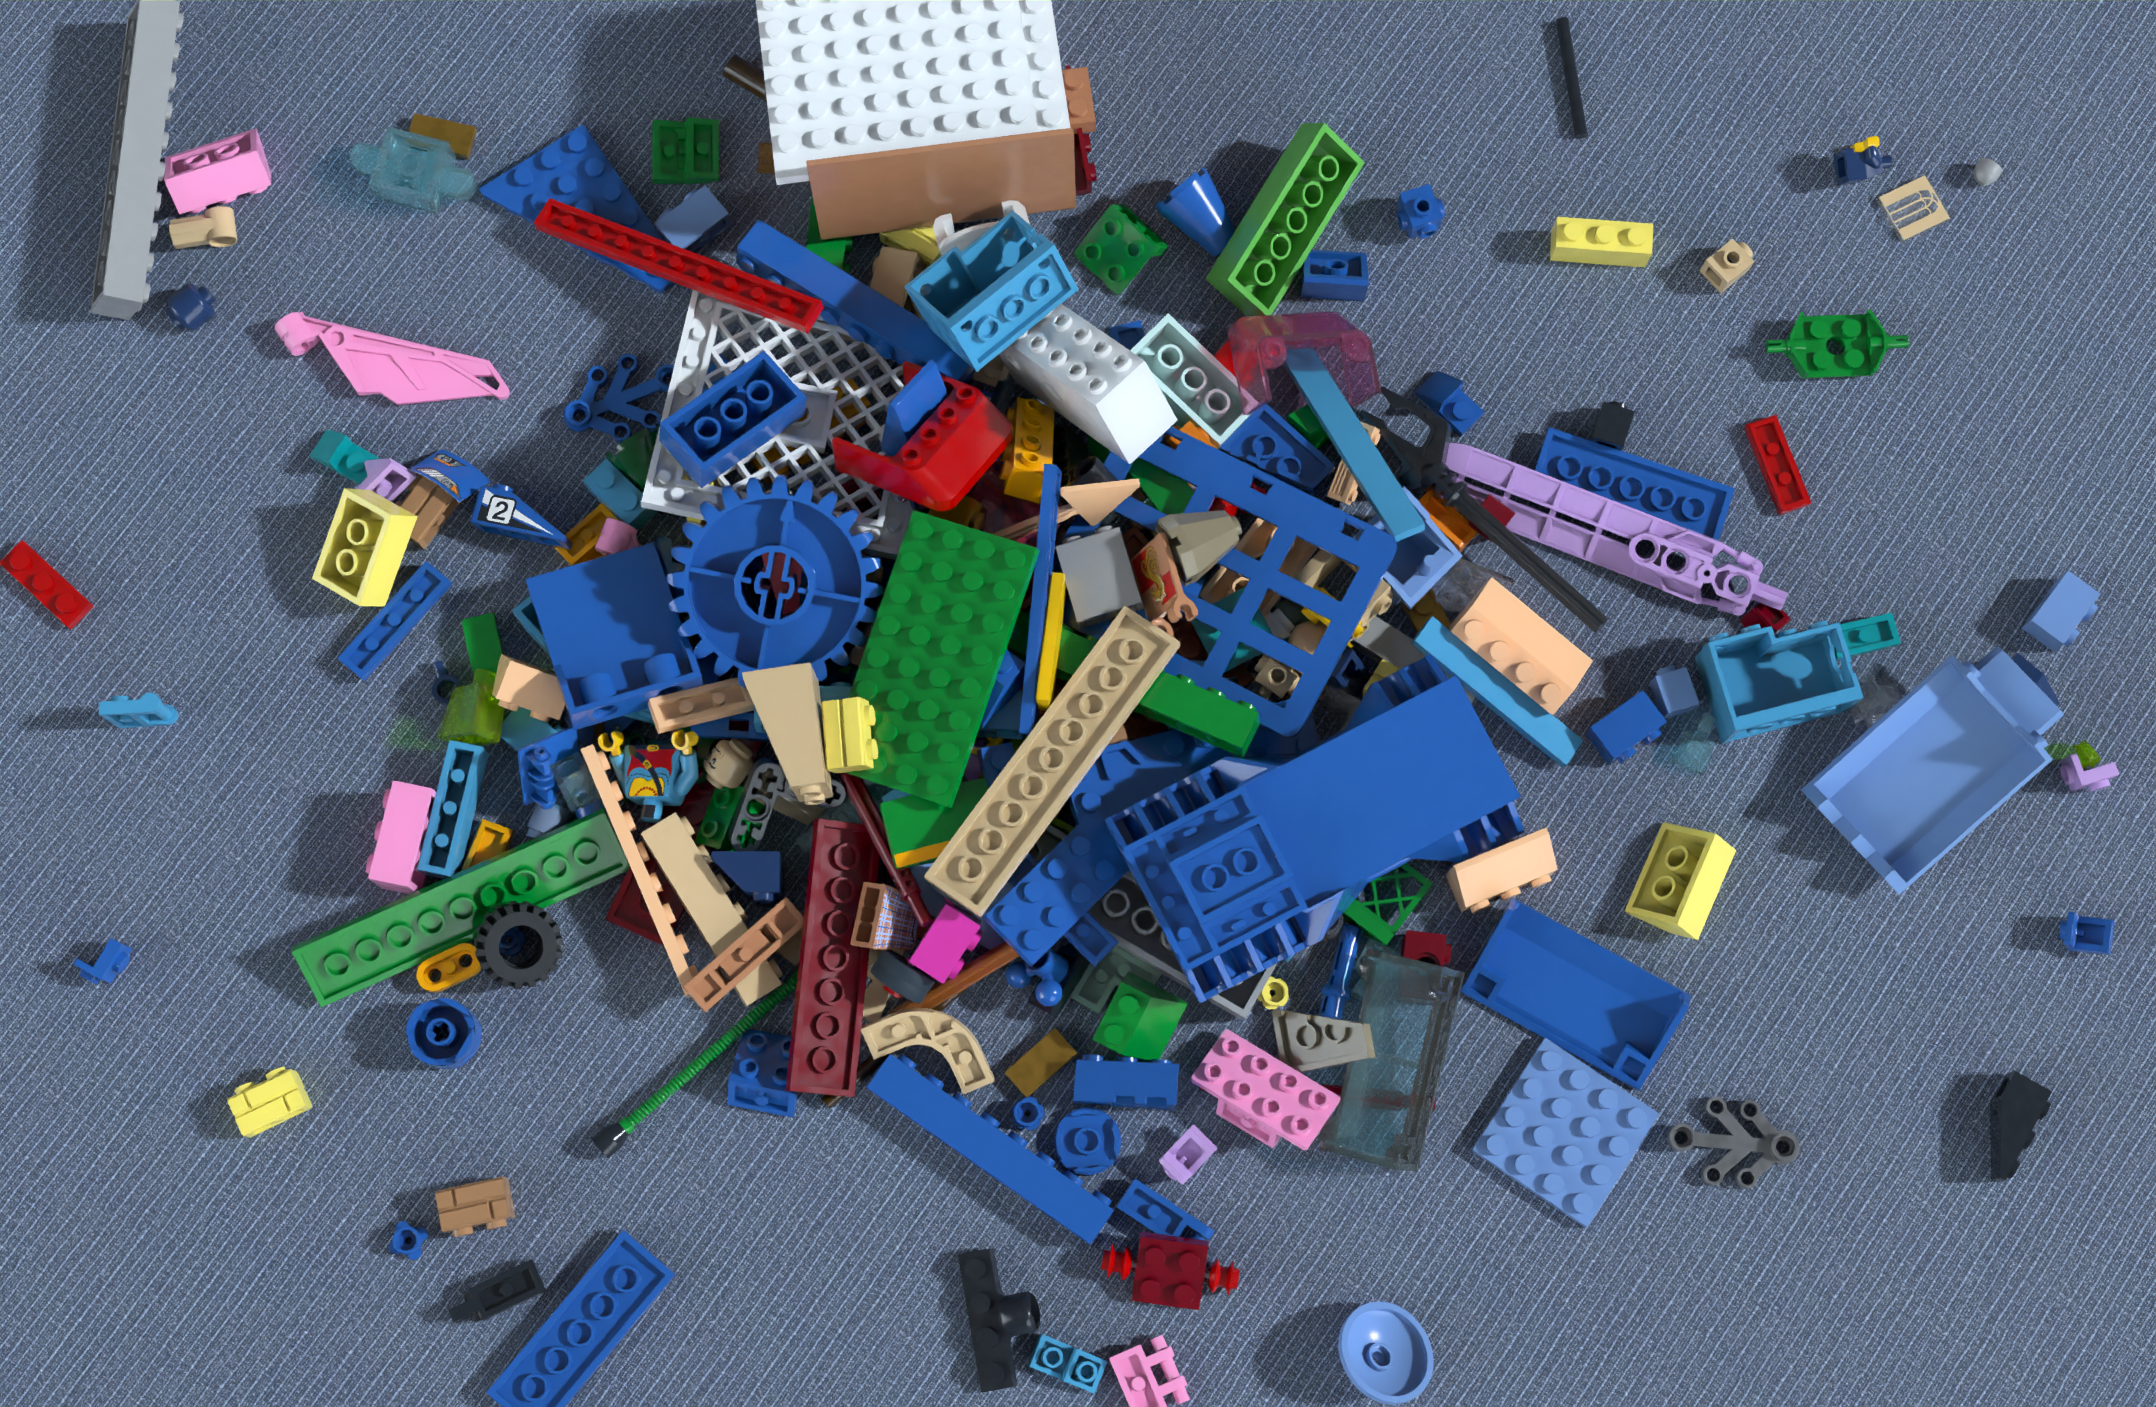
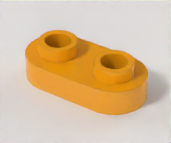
M461 943L426 959L417 969L416 976L419 985L429 992L439 993L474 977L482 969L475 954L476 947L468 943ZM465 956L472 957V963L469 967H463L461 964ZM439 970L441 972L440 980L432 982L431 974Z

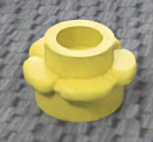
M1270 976L1257 999L1262 1001L1265 1008L1270 1010L1277 1009V1006H1284L1288 1001V986L1281 978L1275 979L1273 976ZM1270 990L1275 991L1274 996L1270 995Z

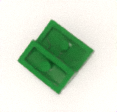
M687 117L685 122L653 120L652 184L681 185L718 182L719 120Z

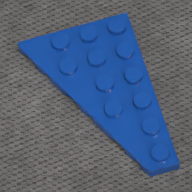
M584 124L479 188L484 199H489L504 207L506 211L524 218L526 222L534 225L533 222L548 199L551 198L664 241ZM566 241L567 244L574 248H580L587 255L608 266L611 265L626 273L628 277L643 282L647 287L660 294L677 284Z

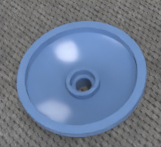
M1380 1301L1366 1303L1348 1315L1340 1330L1338 1348L1344 1371L1354 1386L1370 1399L1389 1405L1403 1404L1420 1395L1430 1382L1434 1365L1431 1343L1421 1324L1403 1308L1392 1303Z

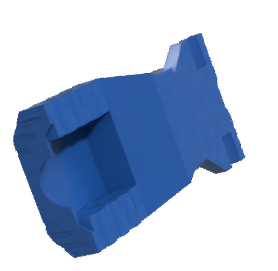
M1431 654L1371 684L1347 727L1299 753H1280L1243 758L1226 756L1104 820L1135 881L1138 883L1158 920L1198 1003L1206 1001L1323 940L1326 932L1359 896L1367 883L1415 858L1461 863L1525 832L1514 804V800L1521 797L1457 676L1455 675L1448 679Z

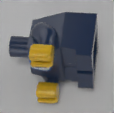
M1878 136L1868 137L1863 142L1851 145L1850 149L1833 154L1838 186L1856 184L1883 173L1885 168L1892 167L1891 156H1882L1881 151L1876 150L1879 146Z

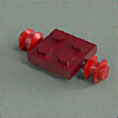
M1148 1232L1140 1233L1137 1258H1133V1261L1132 1252L1128 1246L1125 1247L1123 1252H1117L1114 1245L1111 1244L1110 1250H1103L1101 1270L1107 1271V1278L1110 1277L1112 1272L1120 1273L1123 1281L1130 1275V1269L1132 1268L1135 1276L1131 1301L1194 1310L1200 1309L1203 1282L1207 1283V1278L1208 1287L1212 1293L1218 1287H1223L1227 1295H1230V1290L1237 1289L1240 1271L1238 1268H1233L1234 1261H1231L1228 1267H1223L1220 1265L1219 1259H1216L1210 1265V1270L1208 1271L1206 1261L1209 1241Z

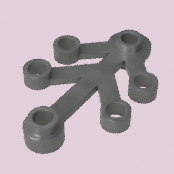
M1720 1097L1708 1099L1704 1104V1110L1709 1117L1717 1118L1731 1135L1695 1132L1691 1126L1684 1123L1674 1125L1667 1133L1669 1146L1678 1152L1687 1151L1693 1146L1730 1149L1714 1165L1703 1168L1701 1179L1709 1186L1720 1184L1724 1174L1751 1151L1763 1152L1764 1154L1750 1168L1740 1169L1735 1174V1182L1742 1189L1754 1187L1758 1178L1773 1164L1793 1162L1800 1151L1799 1141L1796 1136L1786 1130L1777 1131L1761 1113L1759 1104L1754 1100L1742 1102L1738 1107V1114L1741 1119L1752 1121L1764 1138L1751 1137L1728 1111L1726 1102ZM1712 1101L1718 1102L1721 1106L1718 1114L1713 1113L1710 1109ZM1746 1104L1754 1107L1755 1112L1752 1117L1744 1113ZM1677 1132H1682L1685 1135L1686 1140L1682 1145L1678 1144L1674 1139ZM1779 1141L1784 1142L1787 1146L1784 1154L1779 1153L1776 1149V1144ZM1709 1169H1714L1718 1174L1715 1182L1707 1178ZM1743 1172L1751 1175L1752 1180L1749 1185L1741 1181Z

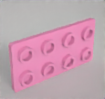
M1228 1029L1224 1030L1191 1077L1192 1083L1218 1098L1217 1115L1271 1148H1274L1280 1137H1283L1302 1150H1308L1340 1102V1096Z

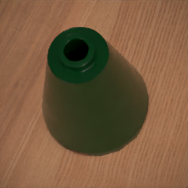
M658 422V423L655 424V426H656V428H657L658 430H659L660 422ZM648 427L618 444L616 448L619 452L614 456L610 451L605 455L607 460L642 493L644 492L658 430L650 432Z

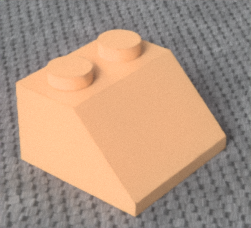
M501 654L492 695L500 699L498 705L516 712L519 706L531 710L529 716L547 723L550 717L560 720L565 702L556 674Z

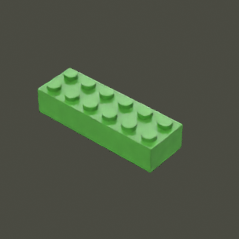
M1302 123L1209 272L1206 280L1245 316L1270 318L1365 162L1325 123Z

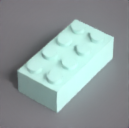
M1169 314L1130 350L1145 360L1177 418L1175 424L1182 428L1190 421L1195 427L1202 428L1208 434L1210 442L1218 450L1262 404L1248 388Z

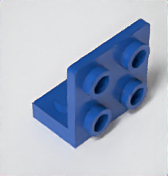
M749 1029L746 1033L743 1032L728 1080V1105L794 1118L798 1092L785 1091L791 1043L790 1036Z

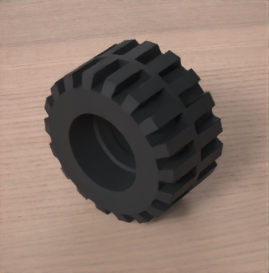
M509 901L507 905L503 906L500 904L494 907L496 910L492 913L488 912L484 916L485 920L476 929L478 932L477 937H474L475 954L481 967L491 979L499 982L502 986H512L514 989H522V986L531 988L536 986V982L540 980L542 982L546 981L549 978L547 975L551 971L555 972L558 965L556 963L558 959H562L563 951H561V945L564 944L558 924L546 911L539 906L532 905L530 902L523 901L518 903L516 901ZM524 925L536 933L538 937L537 950L529 960L523 963H509L503 959L499 952L501 937L510 928Z

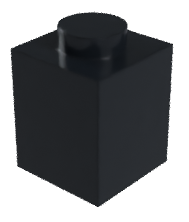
M1603 402L1598 410L1589 440L1621 451L1624 447L1635 411L1627 409L1628 407L1620 402Z

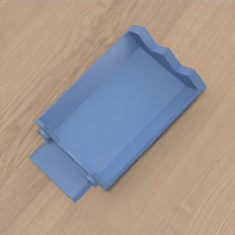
M1998 645L1975 666L1968 660L1962 664L1951 655L1805 785L1801 791L1900 895L2053 760L2044 749L2049 744L2041 735L2062 718L2064 713Z

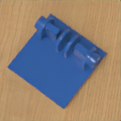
M572 726L517 750L523 804L525 806L536 802L542 809H551L556 802L555 792L582 780L577 730H573Z

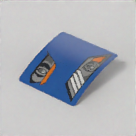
M443 449L410 468L411 471L439 485L458 502L479 490L481 485L485 486L490 483V480L476 467L461 457Z

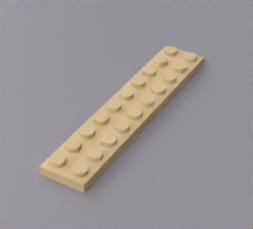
M1124 606L926 872L924 878L981 918L1181 646L1180 641Z

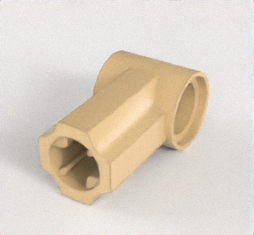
M212 207L205 211V215L170 220V236L176 249L206 244L214 247H228L238 242L234 210L229 207Z

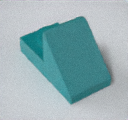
M326 429L310 454V458L358 485L368 477L364 462L366 460L380 459L352 443L347 435Z

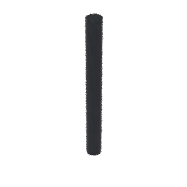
M1561 17L1556 20L1575 138L1582 139L1588 136L1569 19Z

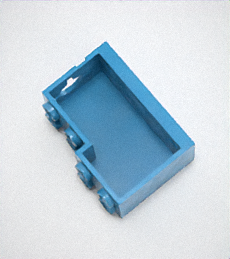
M1011 211L963 251L956 246L951 248L904 286L930 330L976 372L1079 290L1055 245L1041 233L1037 234L1034 227L1014 211Z
M1820 621L1809 625L1807 631L1799 633L1796 632V629L1785 630L1776 634L1777 638H1775L1772 626L1761 629L1760 624L1741 629V634L1729 637L1728 632L1710 637V642L1704 644L1702 650L1695 656L1721 744L1844 713L1864 698L1856 673H1853L1850 664L1852 660L1839 622L1828 625L1827 621ZM1834 647L1836 648L1837 652H1841L1843 656L1840 659L1841 670L1835 658Z

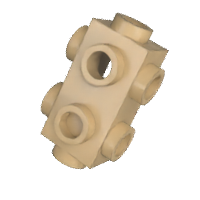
M1264 654L1254 667V670L1258 672L1255 680L1262 684L1256 694L1267 700L1272 693L1281 698L1284 697L1286 692L1292 695L1301 678L1294 669Z

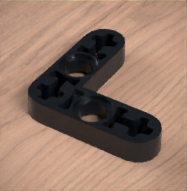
M770 758L759 759L750 769L729 830V840L736 851H755L759 847L777 796L799 801L794 792L789 789L787 778L777 760ZM767 768H770L774 777H767L763 787L766 792H769L766 794L760 790L762 779L759 773H765ZM830 775L831 784L837 792L836 795L833 794V797L825 798L824 803L815 806L833 809L843 803L846 792L838 778ZM754 798H760L765 803L763 810L757 814H751L746 809L748 802ZM743 818L751 822L749 833L752 839H746L744 844L737 837L738 834L744 835L748 826L746 821L742 820Z

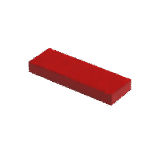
M1777 415L1746 424L1744 430L1778 515L1780 516L1809 506L1812 502Z

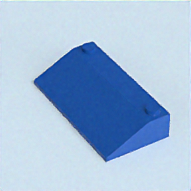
M1511 897L1460 991L1637 1090L1641 1089L1689 1009L1691 997L1685 991Z

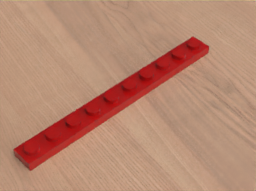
M551 198L548 199L533 222L538 231L807 334L824 308L821 300Z

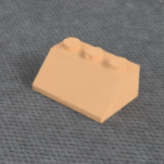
M1544 828L1458 863L1445 876L1461 912L1470 909L1473 914L1491 906L1489 903L1491 899L1501 896L1502 901L1521 894L1519 888L1531 883L1533 888H1537L1552 881L1550 875L1558 869L1547 828Z

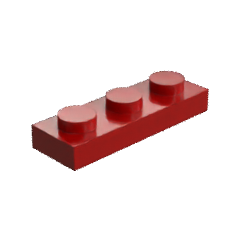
M23 540L0 561V565L69 629H72L94 607L90 601Z

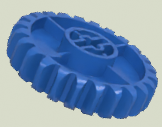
M778 475L772 485L771 493H766L758 477H751L747 483V498L744 499L734 487L728 485L722 489L725 509L722 510L710 501H704L700 504V511L707 524L704 526L692 521H687L683 524L682 530L694 542L693 545H677L671 549V556L685 564V569L671 572L666 576V581L674 587L684 588V594L669 602L668 606L671 611L688 612L690 616L678 628L677 632L681 637L695 634L700 635L702 640L697 644L693 653L696 659H700L715 652L718 655V659L715 663L714 674L717 676L725 674L733 665L738 667V684L740 687L746 688L742 672L809 662L818 680L824 682L828 680L829 668L826 661L828 658H831L835 663L843 667H847L850 664V653L845 646L846 641L857 646H863L866 643L867 638L862 632L863 629L857 624L858 621L875 622L878 612L875 611L874 606L865 602V598H874L882 595L885 586L876 580L867 579L866 574L880 568L883 562L879 556H863L861 552L873 540L874 535L870 531L852 534L849 529L857 519L858 512L856 509H851L839 516L834 514L833 510L838 498L837 493L834 491L825 495L819 503L812 500L814 486L811 480H805L798 488L796 494H790L786 476ZM769 552L767 567L763 568L756 578L755 575L746 573L750 562L755 557ZM777 552L786 554L781 581L789 582V589H781L778 595L775 614H770L766 611L771 586L763 585V578L770 579L772 577ZM794 558L803 567L808 579V585L800 584L798 593L807 595L804 602L797 609L783 614L785 599H790L797 587V575L790 573ZM754 578L755 593L762 594L759 608L750 600L745 589V583L751 584Z

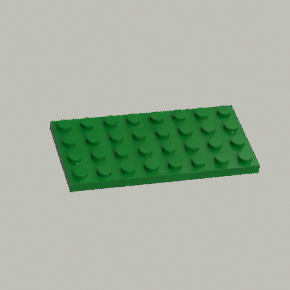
M913 510L848 697H861L869 701V705L873 706L876 721L875 725L871 726V739L876 740L878 757L873 760V769L845 773L952 808L1040 552L1039 549Z

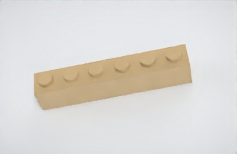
M675 812L643 831L640 837L716 958L748 930L743 922L748 917L738 902L731 903L726 892L730 891V888L720 873L715 876L708 864L713 861L703 845L697 847L691 835L695 831L685 816L679 818ZM766 959L738 983L734 989L745 1007L782 985L779 978L783 974L774 959L770 961Z

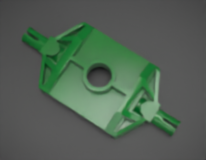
M1867 310L1865 314L1804 316V312H1800L1788 338L1784 340H1766L1765 352L1766 354L1784 352V356L1789 357L1803 379L1873 376L1877 372L1885 352L1891 348L1909 347V336H1889V334H1886V331L1872 310ZM1828 341L1838 342L1842 347V353L1838 355L1831 354L1826 348V343Z

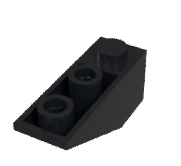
M2017 1071L2005 1074L1990 1102L1991 1180L1994 1182L2006 1181L2007 1178L2011 1179L2020 1165V1161L2017 1158L2022 1148L2027 1149L2035 1137V1132L2032 1129L2038 1119L2042 1120L2051 1105L2048 1099L2052 1091Z

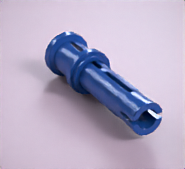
M1348 924L1342 925L1328 983L1321 987L1320 993L1323 997L1319 1013L1315 1015L1337 1019L1342 1018L1345 1003L1351 997L1348 990L1349 980L1359 941L1363 930L1359 929V927Z

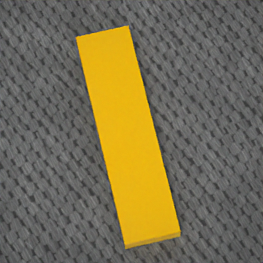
M1052 572L1050 577L1036 691V702L1040 711H1047L1054 698L1067 591L1064 573Z

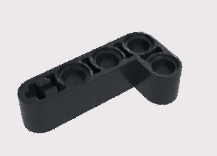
M1066 423L1054 428L1052 464L1057 465L1062 472L1060 488L1117 481V478L1095 455H1088V446ZM1060 492L1059 506L1069 504V503L1061 496V492ZM1076 514L1074 516H1071L1070 518L1077 517L1080 514Z

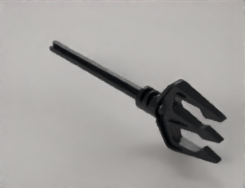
M1381 387L1380 391L1393 409H1409L1431 429L1424 445L1418 447L1390 431L1386 421L1364 410L1360 411L1368 425L1380 429L1379 433L1403 463V469L1394 475L1401 487L1405 486L1410 492L1423 488L1426 491L1435 489L1433 497L1439 498L1443 496L1441 504L1445 508L1455 507L1595 634L1602 629L1609 618L1467 492L1468 484L1464 480L1456 483V473L1447 475L1449 467L1445 463L1447 462L1452 430L1450 423L1439 415L1388 388Z

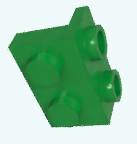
M723 786L722 789L715 788L695 839L696 843L717 851H736L729 840V830L744 787L728 788ZM752 799L748 802L746 809L751 814H757L762 811L764 804ZM745 818L742 820H745L748 825L744 835L738 834L737 836L742 844H744L746 839H751L749 833L751 822Z

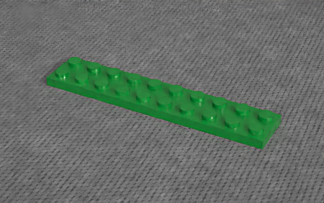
M604 808L458 872L451 877L440 880L291 947V952L322 1008L414 967L426 959L458 944L474 940V937H477L478 934L476 931L478 925L482 924L485 920L484 916L488 912L492 913L496 910L494 907L500 904L504 906L509 901H516L518 903L526 901L543 909L628 871L630 865Z

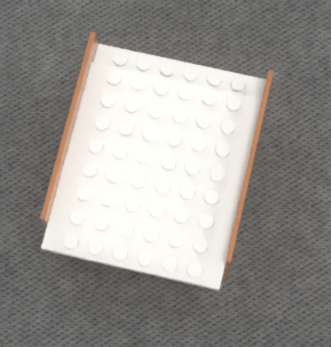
M756 0L777 185L810 181L821 240L930 227L934 225L936 218L950 213L953 224L1004 217L1002 202L1009 200L1019 201L1025 207L1027 214L1076 208L1074 134H1077V128H1082L1083 133L1096 132V119L1088 68L1082 67L1066 70L1061 68L1051 0Z

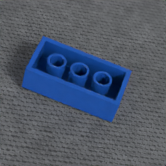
M763 351L660 422L659 441L693 480L703 488L805 415L807 397L773 359Z

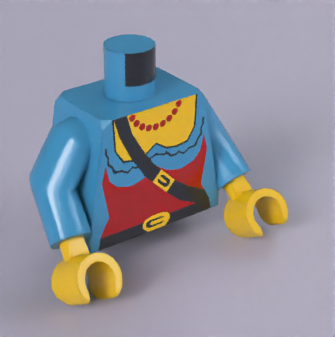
M681 729L674 732L671 738L673 745H625V750L620 749L624 741V736L621 732L613 731L611 733L613 744L609 741L607 733L601 734L598 738V744L602 750L611 751L612 754L609 755L623 793L631 801L643 806L641 820L644 822H660L663 806H680L684 801L685 795L698 780L696 751L692 749V746L698 742V735L694 731L686 733L685 738L684 730Z

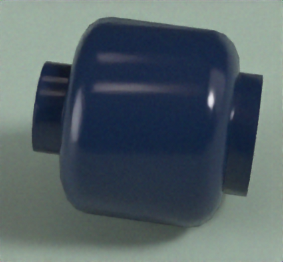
M186 283L167 298L168 308L165 311L180 330L186 328L190 331H195L214 317L215 310L212 303L216 299L204 285L198 288L192 283Z

